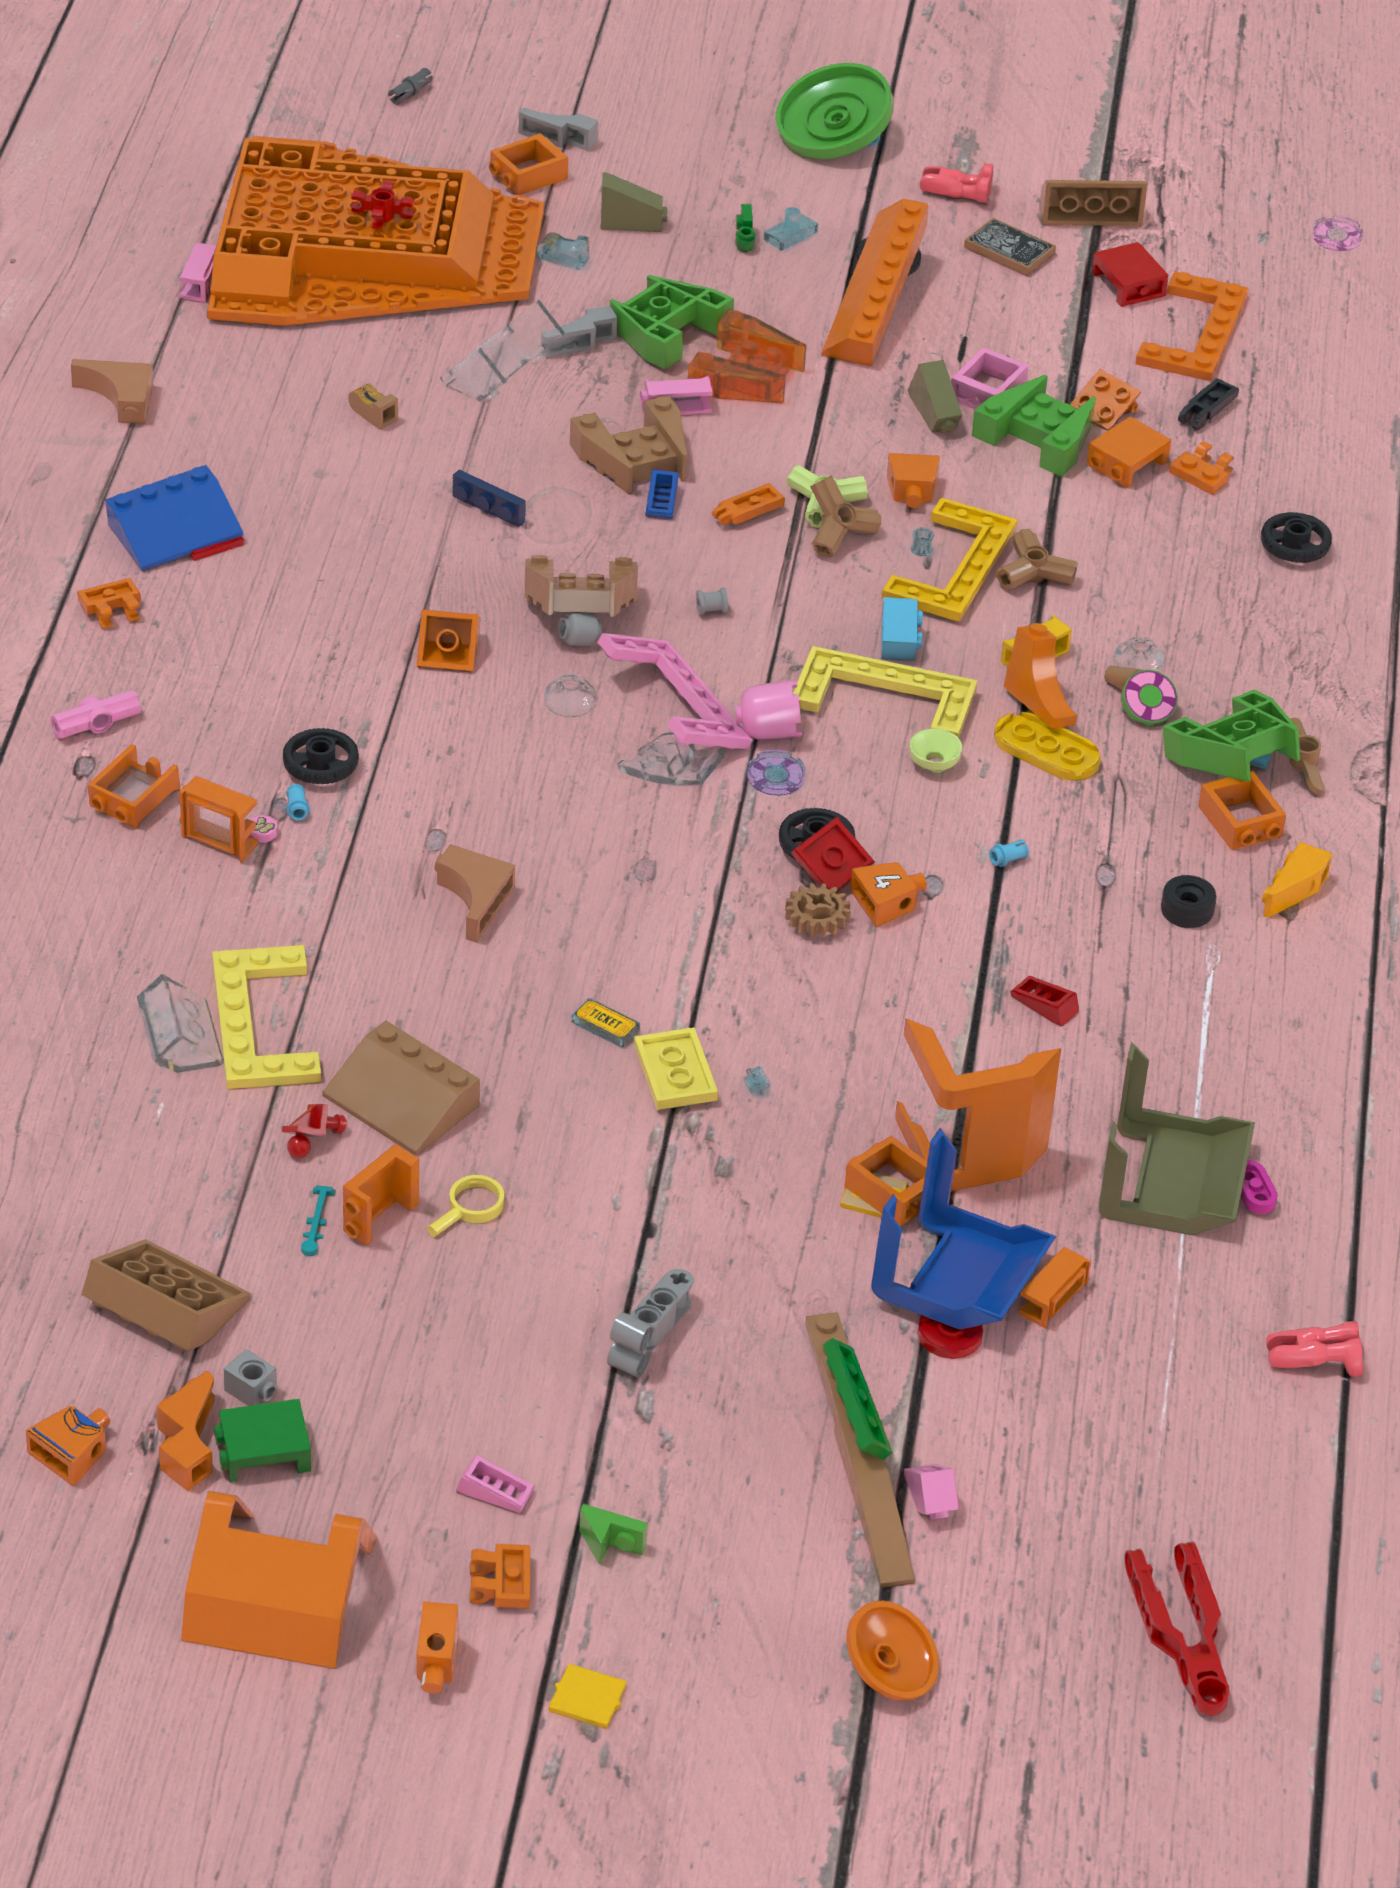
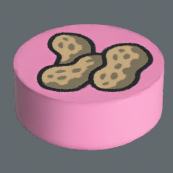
M266 815L255 816L250 819L256 822L255 830L250 837L257 839L258 843H267L276 838L277 822L275 819Z

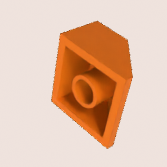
M422 609L416 666L474 671L481 623L479 614Z

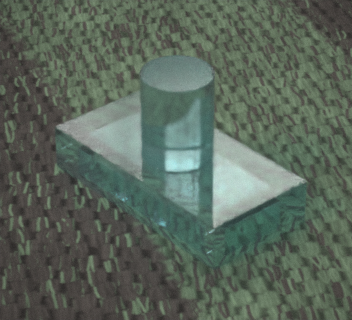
M789 207L785 209L783 222L764 231V240L783 251L817 233L818 223L800 213L799 209Z

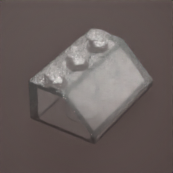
M163 974L137 996L140 1015L146 1030L145 1035L151 1049V1057L158 1066L166 1067L175 1073L218 1067L224 1063L206 998Z

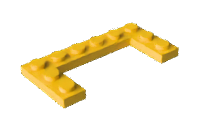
M941 497L931 512V521L943 526L963 530L970 534H977L978 536L945 589L892 574L882 590V599L884 597L917 599L918 610L960 622L1017 529L1018 519Z

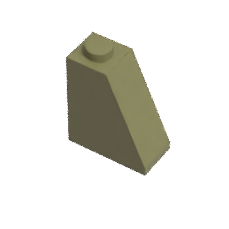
M603 172L600 229L661 232L662 222H667V207L663 206V196L610 173Z
M944 360L918 364L907 390L910 398L931 432H949L954 430L959 424L962 412Z

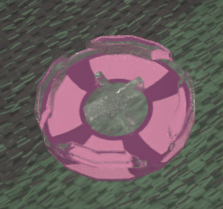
M1333 215L1332 218L1326 219L1327 216H1324L1315 221L1312 231L1313 239L1318 245L1326 249L1348 251L1355 249L1362 242L1363 229H1360V224L1350 217Z

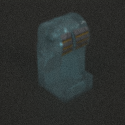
M551 232L544 237L537 247V254L543 261L581 270L589 259V237L579 235L576 240L563 238L560 234Z

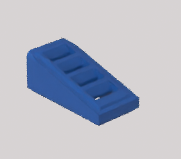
M652 469L645 516L673 519L679 477L678 472ZM655 487L671 488V490H669V489H662V488H655ZM654 493H656V494L670 495V496L655 495ZM653 500L665 501L669 503L653 502ZM652 507L666 508V509H668V510H665V509H657V508H652Z

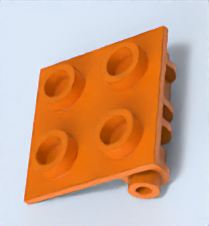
M1099 369L1070 405L1079 409L1092 396L1096 397L1093 423L1108 431L1125 412L1134 413L1138 409L1136 398L1141 394V391Z

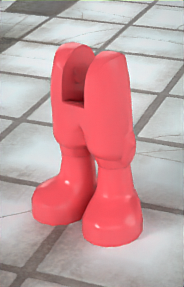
M984 164L977 175H967L960 170L940 166H928L923 170L920 189L925 192L953 198L966 197L978 202L988 203L992 188L994 165Z
M1348 1321L1328 1328L1309 1327L1269 1334L1266 1337V1346L1269 1350L1268 1359L1272 1367L1287 1369L1313 1367L1328 1361H1337L1344 1364L1350 1376H1362V1344L1359 1338L1357 1321Z

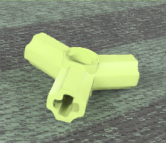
M797 465L792 468L791 473L787 477V485L810 498L805 513V520L810 523L811 527L820 528L823 523L822 517L824 513L810 486L829 476H817L802 466ZM863 476L840 480L834 478L845 502L867 499L868 490Z

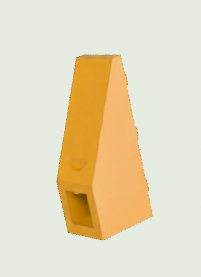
M1299 842L1294 852H1288L1283 869H1277L1273 885L1267 886L1263 893L1262 903H1265L1263 916L1269 918L1318 893L1329 876L1333 853Z

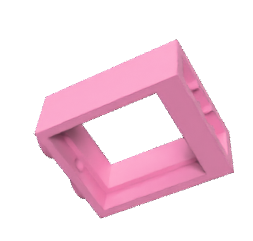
M983 347L951 379L958 403L976 409L989 397L1027 382L1029 365ZM984 372L1005 382L996 389L974 379Z

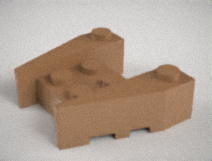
M670 396L645 401L644 427L627 432H619L614 435L608 432L596 413L570 418V445L579 459L586 464L592 463L595 465L596 471L602 476L607 474L613 478L615 485L627 494L632 493V483L651 479L652 469L678 472L680 480L686 481L687 452L681 413Z
M533 555L531 559H525V599L533 600L535 606H541L542 604V611L548 615H553V611L609 613L610 617H614L620 613V607L627 608L629 603L637 601L638 563L632 562L631 558L618 557L615 558V561H609V578H604L602 574H588L587 578L576 577V574L560 573L559 577H554L553 560L548 559V556Z

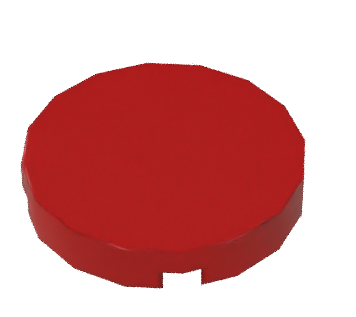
M921 1315L918 1337L920 1343L927 1351L936 1356L949 1359L963 1358L974 1353L981 1345L983 1325L957 1329Z

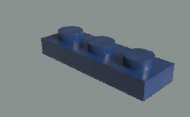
M460 469L453 474V497L517 527L525 523L526 500Z

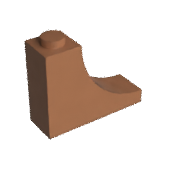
M72 359V387L88 389L109 399L118 411V422L145 424L153 390L152 364Z
M450 844L443 854L438 855L435 861L434 870L437 871V885L451 890L465 902L469 909V913L466 916V939L477 943L515 888V865Z

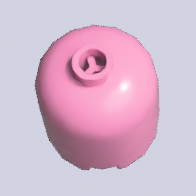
M797 680L754 685L748 687L743 692L741 705L735 706L737 723H743L745 732L751 738L765 740L802 737V730H796L795 724L801 723L799 696L792 694V688L797 687Z

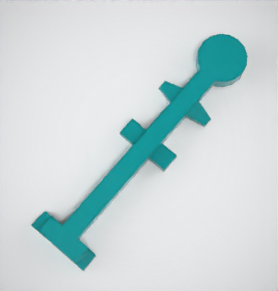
M320 1185L313 1187V1194H319L314 1217H307L306 1224H311L310 1232L303 1233V1237L308 1238V1240L301 1244V1252L305 1256H314L318 1252V1244L315 1240L323 1239V1235L317 1232L319 1226H326L327 1219H321L326 1196H335L336 1190L333 1187Z

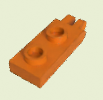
M768 483L721 501L718 507L713 509L712 516L718 519L722 525L731 522L736 525L783 507L785 497Z

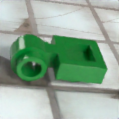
M741 204V213L736 214V230L738 231L735 236V245L742 252L751 251L756 243L751 204Z

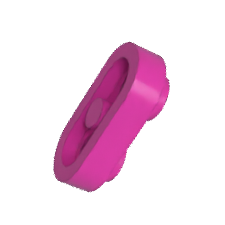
M1248 1160L1241 1198L1250 1211L1257 1214L1270 1213L1276 1207L1278 1193L1265 1168L1256 1161Z

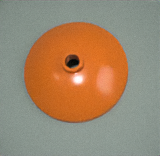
M889 1601L867 1603L853 1614L846 1631L847 1650L855 1670L872 1689L885 1697L898 1701L917 1699L931 1689L938 1676L939 1657L930 1632L917 1616L903 1606Z

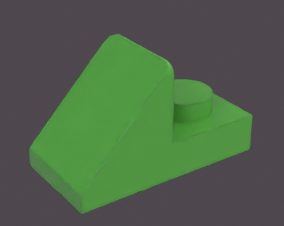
M582 1504L580 1509V1532L599 1564H601L609 1545L623 1551L643 1554L647 1545V1522Z

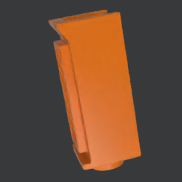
M1063 1247L1021 1291L1020 1296L1028 1301L1019 1308L1018 1314L1046 1328L1047 1320L1053 1318L1084 1284H1088L1091 1261L1084 1258L1081 1254Z

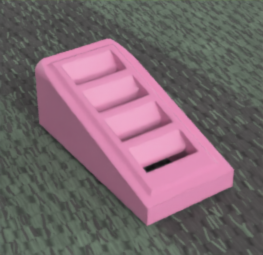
M475 1454L463 1474L456 1491L466 1496L521 1513L536 1486ZM488 1482L494 1483V1486L489 1485ZM501 1486L507 1488L505 1493L499 1490ZM514 1490L521 1492L517 1499L511 1496Z

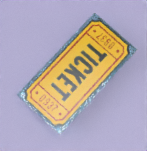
M588 998L572 1014L571 1023L621 1048L640 1031V1022L591 998Z

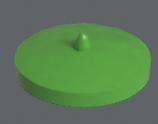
M858 63L832 64L804 75L788 88L777 106L776 124L783 142L796 154L813 159L838 158L864 148L885 130L893 115L894 99L886 78L874 68Z

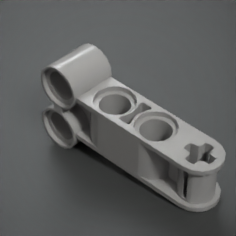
M682 1269L670 1270L630 1315L624 1312L618 1315L610 1333V1338L614 1343L607 1357L608 1365L637 1378L644 1373L648 1366L651 1352L691 1306L689 1290L694 1284V1277L691 1273Z

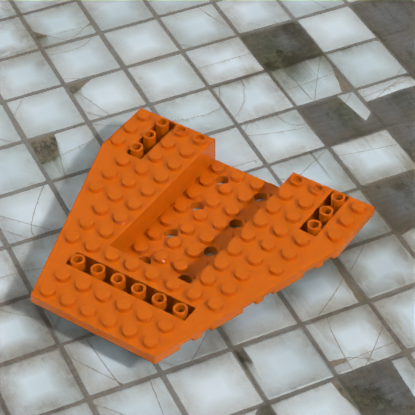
M253 136L252 139L245 138L214 252L211 297L207 308V319L237 321L247 324L261 323L272 326L294 325L529 299L545 202L517 194L515 197L505 196L501 194V190L495 188L489 190L469 170L408 166L406 163L374 154L370 156L356 154V149L349 147L346 148V151L337 149L336 144L326 141ZM384 180L394 181L393 191L395 199L401 200L404 197L415 199L413 207H406L409 210L415 211L413 218L404 219L399 214H395L393 220L384 222L382 230L372 229L373 218L371 217V211L364 210L360 213L351 211L354 202L361 203L358 200L351 199L353 191H363L366 195L371 196V192L374 189L382 187Z

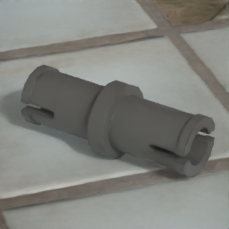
M422 68L413 76L405 77L400 85L388 92L389 97L395 94L394 97L390 98L391 102L399 104L407 97L416 95L420 88L432 82L433 75L426 78V76L431 74L430 70Z

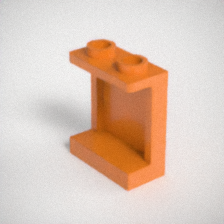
M1130 416L1089 443L1087 465L1127 488L1132 485L1134 472L1152 460L1161 466L1169 461L1172 440Z
M394 1144L343 1185V1231L349 1237L368 1245L372 1241V1221L395 1202L410 1211L419 1205V1159Z

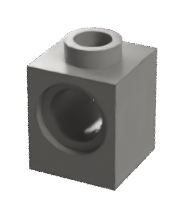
M245 1349L224 1367V1391L248 1406L269 1401L277 1391L276 1368Z

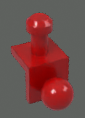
M309 1104L307 1111L289 1126H282V1133L295 1134L287 1143L289 1154L294 1158L306 1157L311 1150V1143L307 1137L325 1136L326 1129H331L333 1133L337 1134L343 1133L347 1127L345 1116L339 1114L333 1117L327 1116L329 1105Z

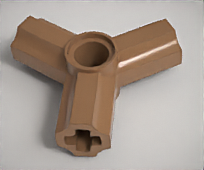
M832 475L810 486L824 513L822 517L823 523L812 542L814 551L819 555L829 558L834 556L847 531L871 535L878 533L881 525V515L878 513V510L854 507L852 504L845 502Z
M1021 529L1018 534L1013 536V545L1019 559L998 569L996 572V578L1000 583V587L1006 591L1014 589L1027 581L1040 582L1044 579L1072 585L1075 580L1078 563L1077 561L1048 555V551L1041 546L1036 533H1033L1030 529Z

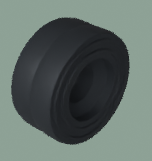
M1193 875L1174 877L1166 883L1163 889L1161 900L1162 914L1174 925L1184 928L1201 927L1207 924L1214 915L1217 898L1216 891L1212 884L1201 877ZM1182 900H1190V901H1193V902H1195V903H1188V902H1184V901H1182Z

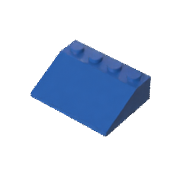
M207 465L196 467L175 476H169L166 479L105 499L108 526L141 571L190 555L194 550L244 536L243 530L218 479Z

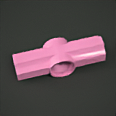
M134 690L102 700L98 696H89L83 699L77 708L50 716L51 726L58 740L87 730L99 734L111 728L113 722L140 714L141 705Z

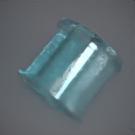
M923 527L913 530L912 553L917 556L930 555L933 551V531Z

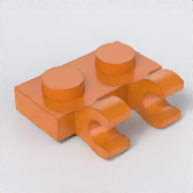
M1202 441L1198 444L1193 454L1185 451L1170 463L1169 473L1213 495L1228 483L1229 474L1233 470L1229 463L1234 460V456L1224 452L1213 466L1208 463L1211 456L1207 454L1212 449V445Z
M131 578L77 591L78 601L87 615L96 614L102 629L114 626L110 615L113 614L112 609L123 607L129 622L140 620L136 608H139L138 602H141V594Z
M496 1544L495 1552L483 1549L471 1550L470 1575L474 1577H471L469 1602L482 1604L490 1599H494V1607L529 1608L530 1545ZM495 1571V1579L481 1577Z

